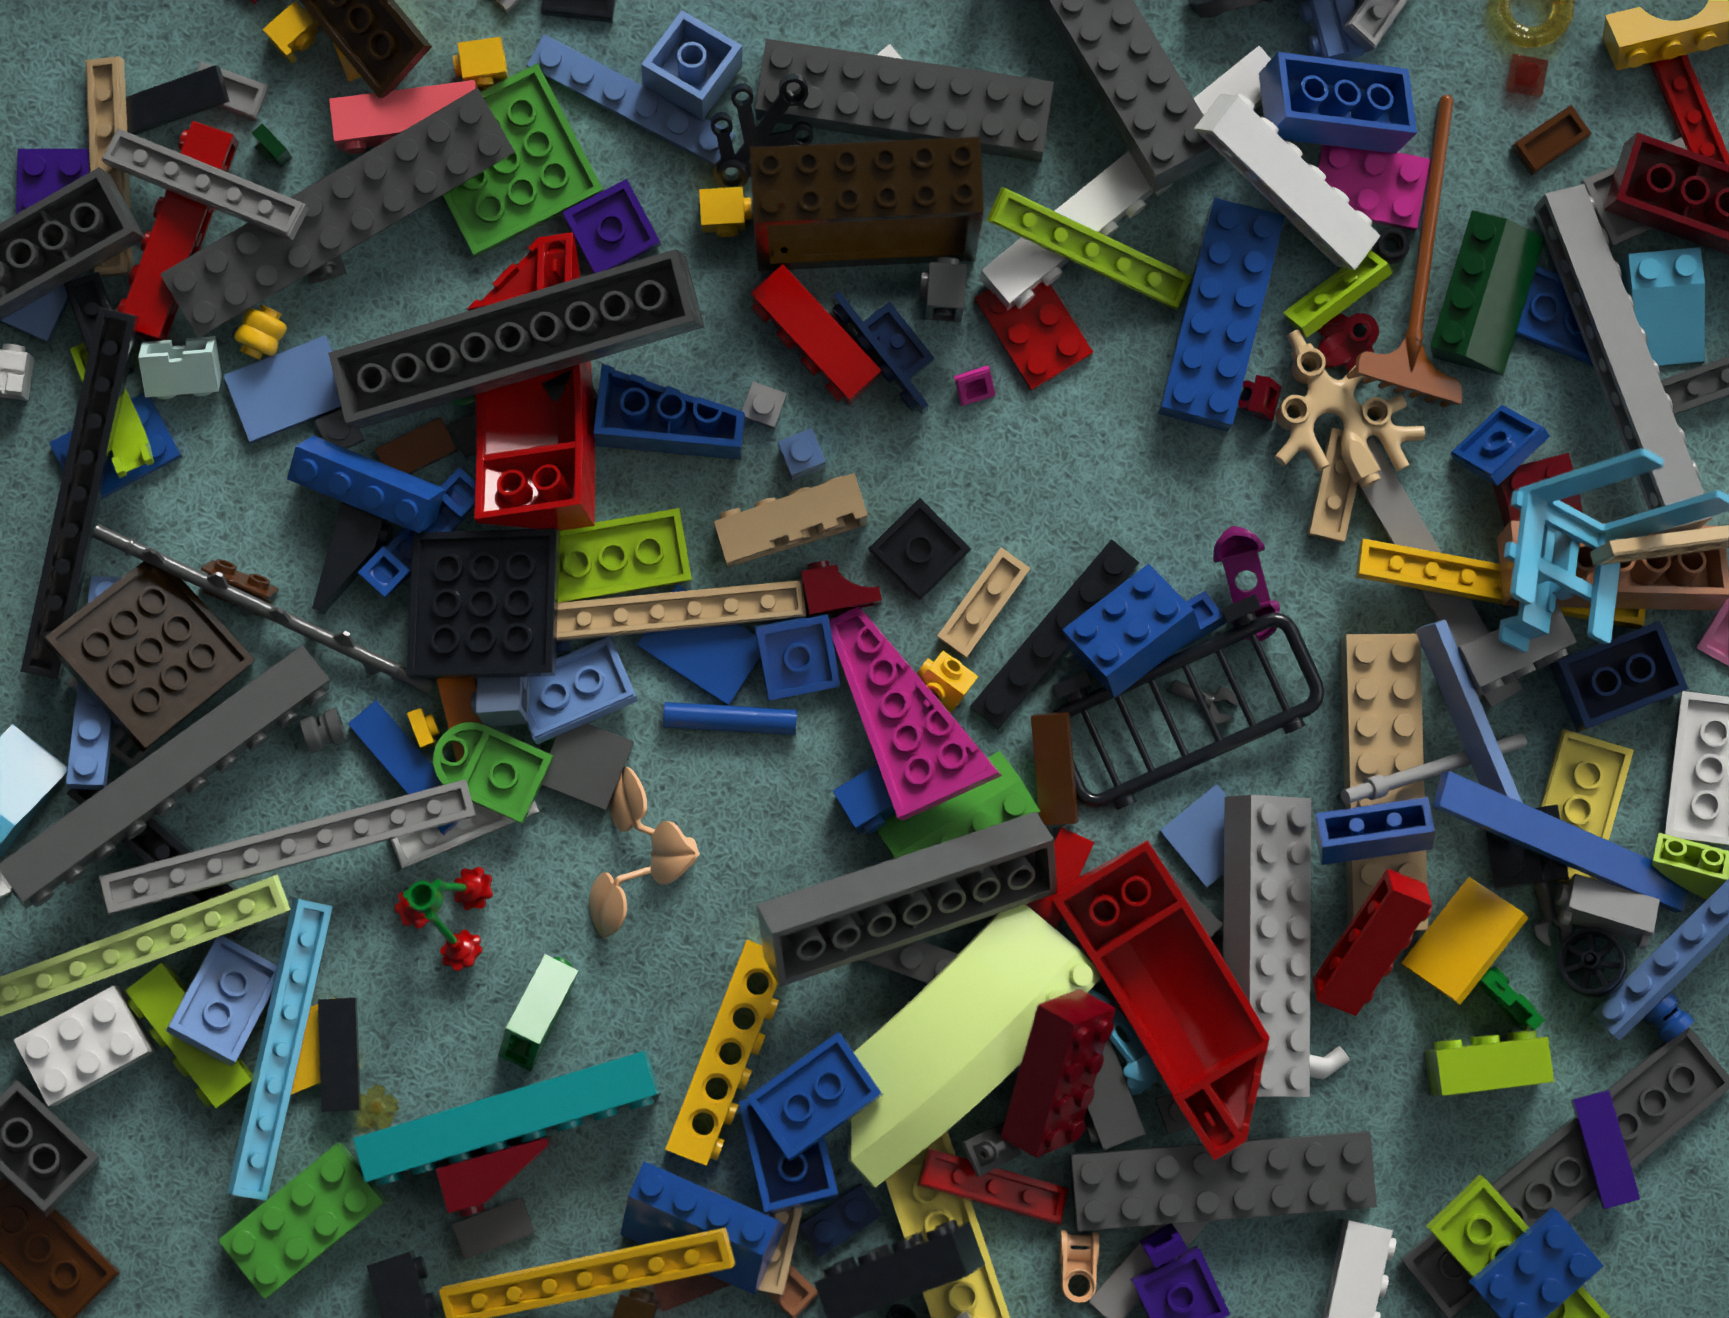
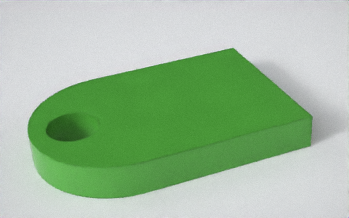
M466 722L453 726L440 737L434 750L433 765L435 773L443 785L466 779L472 802L524 824L554 756L484 724ZM458 742L464 747V756L458 762H449L444 757V750L450 743Z

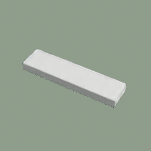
M535 800L527 817L540 812ZM472 802L476 817L460 821L445 835L436 827L391 839L401 867L406 868L516 821Z

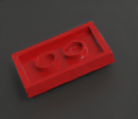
M1041 282L1032 289L1035 293L1032 300L1020 309L1014 305L1009 310L988 289L976 296L974 301L1031 391L1093 354L1091 347L1051 284L1046 286L1044 282Z

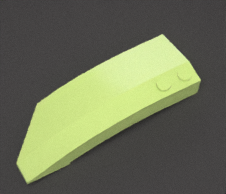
M1026 904L997 913L921 992L854 1051L883 1095L848 1120V1122H851V1145H848V1161L872 1188H876L942 1136L1022 1063L1038 1004L1078 989L1088 993L1102 977L1097 968L1076 945Z

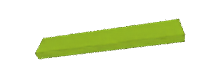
M1004 187L1000 188L986 220L1175 310H1178L1192 279V276Z

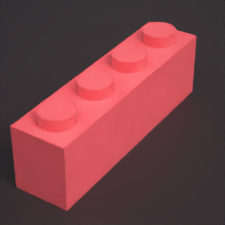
M475 80L393 90L384 98H378L375 93L330 98L334 142L339 151L344 150L347 154L363 153L367 150L366 147L379 146L476 89Z

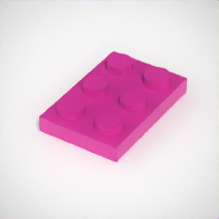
M1330 145L1321 146L1317 168L1326 175L1325 181L1331 187L1341 190L1350 199L1348 204L1354 210L1367 215L1373 223L1412 231L1417 230L1430 165L1429 158L1399 152L1395 154Z

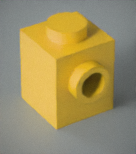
M501 36L457 43L459 55H453L456 77L462 76L463 81L475 80L479 90H485L493 86L494 83L508 78Z
M743 187L699 189L702 233L716 232L718 237H734L738 235V231L746 230L745 220L752 219L751 198H744Z

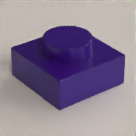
M1168 1224L1140 1240L1144 1251L1155 1268L1175 1261L1180 1254L1188 1250L1173 1224Z

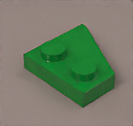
M1497 967L1489 968L1477 984L1520 1030H1536L1545 1019L1536 1011L1535 1007L1522 994L1518 995L1508 985L1510 981Z

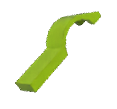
M81 343L70 348L83 382L89 355L85 344ZM126 386L112 445L114 457L111 458L116 473L120 478L126 476L127 472L146 464L149 466L154 463L146 431L129 397Z

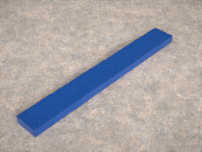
M1451 771L1441 773L1433 808L1605 883L1660 899L1659 906L1672 912H1683L1688 890L1679 886L1651 865V859Z

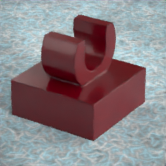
M1256 375L1255 382L1244 381L1242 388L1252 391V395L1248 401L1239 400L1238 406L1245 411H1250L1258 419L1273 422L1282 387L1272 378Z

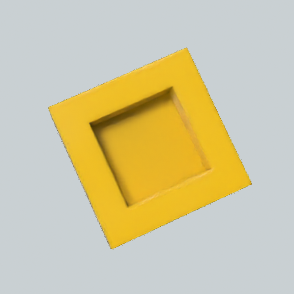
M422 708L408 712L407 715L419 747L425 750L436 746L437 742L434 736L439 735L440 731L433 714L426 716Z

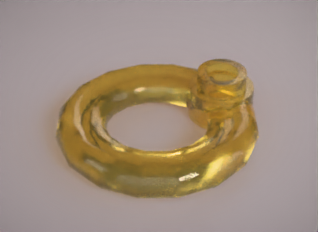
M1489 0L1488 13L1493 27L1504 40L1519 47L1538 48L1553 43L1566 32L1574 16L1575 0H1550L1553 2V10L1549 19L1535 27L1524 26L1513 18L1510 11V0Z

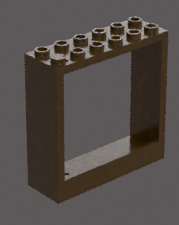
M980 137L750 148L753 218L758 271L777 270L782 264L788 270L930 263L937 262L938 258L975 261L984 216Z

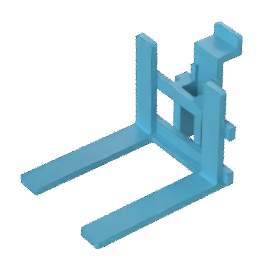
M1639 449L1521 487L1519 490L1514 491L1511 506L1521 511L1517 544L1513 542L1506 543L1504 557L1514 562L1510 595L1512 598L1520 601L1517 616L1500 621L1498 640L1522 653L1527 652L1530 639L1549 634L1551 614L1555 610L1556 598L1561 601L1573 598L1574 593L1591 602L1587 631L1588 637L1603 645L1610 643L1621 563L1596 566L1594 583L1591 584L1576 576L1579 544L1582 543L1595 550L1608 541L1642 537L1728 512L1729 495L1716 490L1606 524H1602L1560 501L1570 496L1663 468L1664 459L1647 449Z

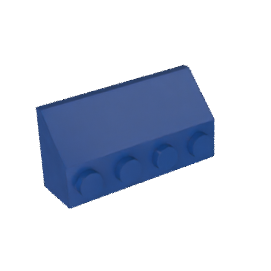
M644 1161L628 1195L620 1235L643 1245L726 1227L735 1265L729 1269L707 1274L756 1295L786 1225L779 1220Z

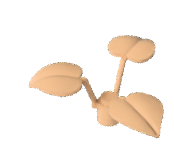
M624 767L610 802V814L615 826L620 831H630L634 826L636 830L652 836V850L650 853L652 859L649 867L617 876L615 880L610 873H601L594 881L589 897L590 914L596 930L604 939H608V936L615 934L625 920L627 899L624 890L620 887L623 882L651 873L658 884H670L678 879L689 867L693 866L700 854L695 840L691 837H685L675 823L663 821L656 829L641 823L640 819L647 812V799L642 783L630 767Z

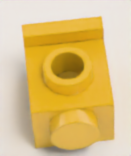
M294 1L264 27L263 31L269 41L293 64L297 60L294 53L298 49L300 51L308 49L317 38L315 34L319 32L317 28L319 24L306 8L302 9Z

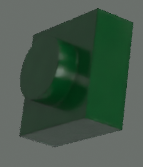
M263 123L252 132L258 142L254 148L268 163L274 159L282 167L292 158L287 148Z

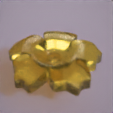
M375 1084L373 1088L367 1090L368 1096L360 1093L361 1110L356 1111L362 1113L356 1121L360 1123L361 1127L367 1126L370 1128L375 1125L376 1121L377 1126L382 1130L390 1127L394 1117L389 1112L399 1109V1100L395 1099L392 1094L385 1096V1086Z

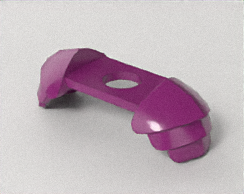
M1231 526L1216 541L1213 561L1215 563H1223L1233 604L1256 594L1262 607L1254 611L1256 617L1273 612L1279 613V602L1270 600L1258 552L1265 550V546L1253 532L1243 527ZM1242 571H1251L1256 575L1257 583L1254 588L1250 590L1238 588L1235 579ZM1233 620V621H1231V623L1233 624V627L1235 628V627H1236V624H1235V622H1234V620ZM1272 627L1256 634L1259 641L1270 637L1277 628Z

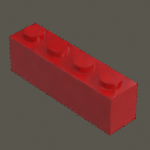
M783 264L751 292V300L754 302L751 306L753 312L764 323L770 320L779 329L775 333L777 338L789 350L794 346L803 355L800 359L802 365L813 376L819 373L828 382L824 387L838 403L844 399L848 405L852 404L881 377L882 370Z
M1388 868L1386 869L1313 977L1312 981L1318 1002L1357 1016L1364 1004H1368L1371 1001L1375 988L1381 979L1389 975L1394 961L1401 950L1409 946L1414 931L1421 921L1424 922L1431 913L1432 902L1426 883Z

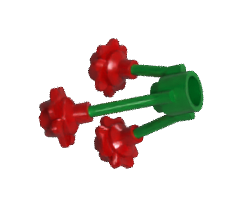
M476 867L472 870L462 869L460 872L461 878H456L454 883L443 882L440 879H436L432 884L427 881H418L409 890L398 894L400 903H397L394 908L401 916L402 924L405 926H410L413 923L416 929H421L427 922H432L446 939V944L440 949V953L444 956L442 964L453 967L457 972L463 968L472 967L475 960L483 952L482 947L479 945L481 937L479 935H471L466 929L462 930L459 935L451 933L439 919L436 912L442 907L443 891H456L455 901L462 903L464 910L485 908L486 899L493 897L491 890L492 877L484 874L482 867Z

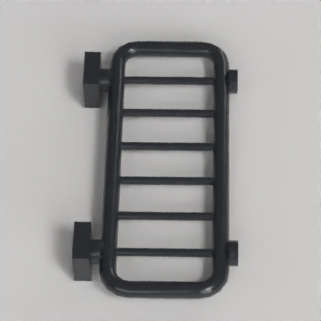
M1256 594L1220 610L1226 623L1234 620L1235 628L1166 658L1118 695L1115 700L1148 771L1122 784L1088 712L1089 709L1114 697L1105 687L1088 693L1086 686L1091 685L1092 682L1086 670L1052 685L1058 699L1065 696L1068 703L1054 710L1053 713L1070 712V718L1077 714H1082L1114 785L1113 788L1098 794L1090 792L1086 788L1074 761L1077 800L1085 806L1092 808L1106 807L1114 803L1118 810L1136 802L1135 793L1281 728H1283L1285 734H1288L1306 726L1303 718L1318 710L1323 702L1325 691L1322 679L1294 621L1284 614L1274 612L1256 617L1254 611L1262 607ZM1272 627L1279 628L1284 632L1310 690L1306 701L1289 708L1256 635ZM1249 637L1283 710L1258 723L1255 722L1223 652L1224 648ZM1215 652L1249 727L1224 738L1219 733L1189 664ZM1180 668L1183 669L1215 740V742L1189 754L1155 679ZM1146 683L1150 685L1182 756L1157 768H1154L1122 697V694Z

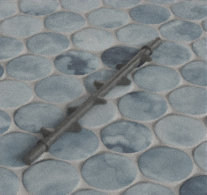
M100 524L96 526L93 532V538L125 552L126 556L132 555L181 578L185 582L192 583L236 604L243 616L247 617L256 613L310 640L361 662L366 673L369 675L382 672L391 676V679L394 681L395 679L400 680L427 694L432 690L435 683L434 680L410 679L407 677V667L402 666L403 663H396L355 644L349 632L343 631L334 634L282 608H278L229 585L221 572L207 575L158 552L156 549L137 542V539L134 537L130 539Z

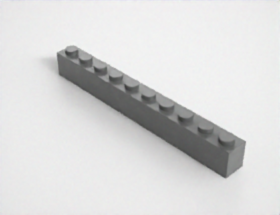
M302 645L0 863V878L25 910L31 905L35 907L41 906L54 895L52 890L63 882L67 885L80 878L85 872L84 867L95 859L100 862L109 857L116 850L114 845L127 836L130 840L143 832L147 827L145 822L156 814L159 817L165 816L177 806L176 800L185 793L195 794L208 783L207 777L217 770L223 773L230 769L238 761L236 756L247 748L253 751L264 744L268 739L267 734L278 726L280 729L286 728L297 719V712L307 705L312 708L322 702L328 695L326 691L329 689L330 679Z

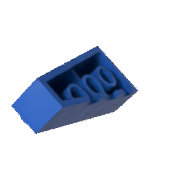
M602 363L594 426L596 446L742 460L745 432V415L743 411L702 397L695 398L681 393L679 389L670 386H660L646 381V378L632 373L631 375L615 370L614 367Z

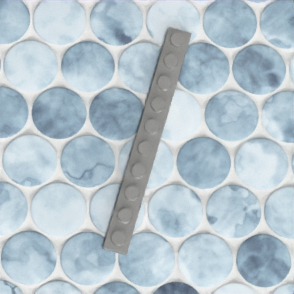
M464 779L99 878L107 911L111 915L476 817L467 780Z

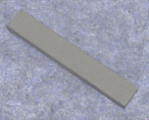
M119 128L101 159L105 165L292 241L309 210L305 203Z

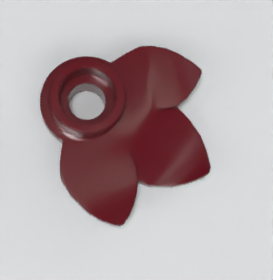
M1339 313L1317 330L1325 337L1318 347V350L1325 357V368L1345 365L1347 373H1349L1356 365V358L1359 354L1366 351L1374 353L1373 345L1378 340L1380 332L1377 321L1365 313H1357L1350 317ZM1361 324L1365 325L1367 328L1366 335L1362 338H1357L1354 334L1355 327Z

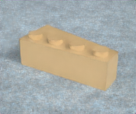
M855 473L847 476L830 479L812 488L804 487L789 493V496L777 500L775 497L758 501L754 504V508L742 512L740 508L725 511L719 514L720 519L714 521V525L728 568L866 526L868 514Z

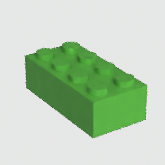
M338 1143L229 1230L218 1241L262 1297L266 1299L276 1293L388 1200L372 1180L365 1182L360 1164L343 1143Z

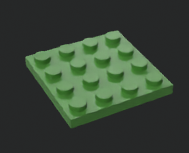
M538 63L480 92L516 153L443 195L475 258L563 214V211L604 191Z

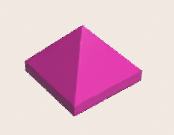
M989 366L954 376L961 406L996 396Z

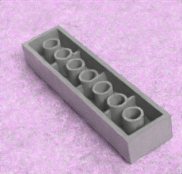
M1241 795L1225 797L1223 959L1270 1036L1257 1097H1310L1311 798Z

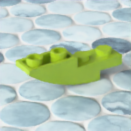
M1658 833L1651 865L1679 886L1704 899H1708L1729 879V851Z

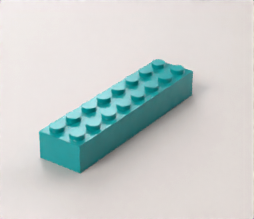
M647 1050L353 1138L365 1182L375 1179L376 1185L380 1186L403 1179L401 1171L411 1169L414 1176L439 1168L437 1160L448 1157L450 1165L475 1157L473 1150L484 1147L487 1154L510 1147L509 1139L517 1136L521 1137L522 1143L546 1136L545 1128L557 1125L558 1132L583 1125L581 1117L593 1114L594 1120L597 1121L619 1114L617 1106L629 1103L630 1109L633 1110L653 1104V1096L660 1094Z

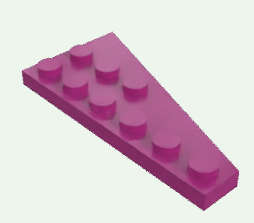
M858 606L829 620L836 651L898 819L904 821L1003 776L864 610Z

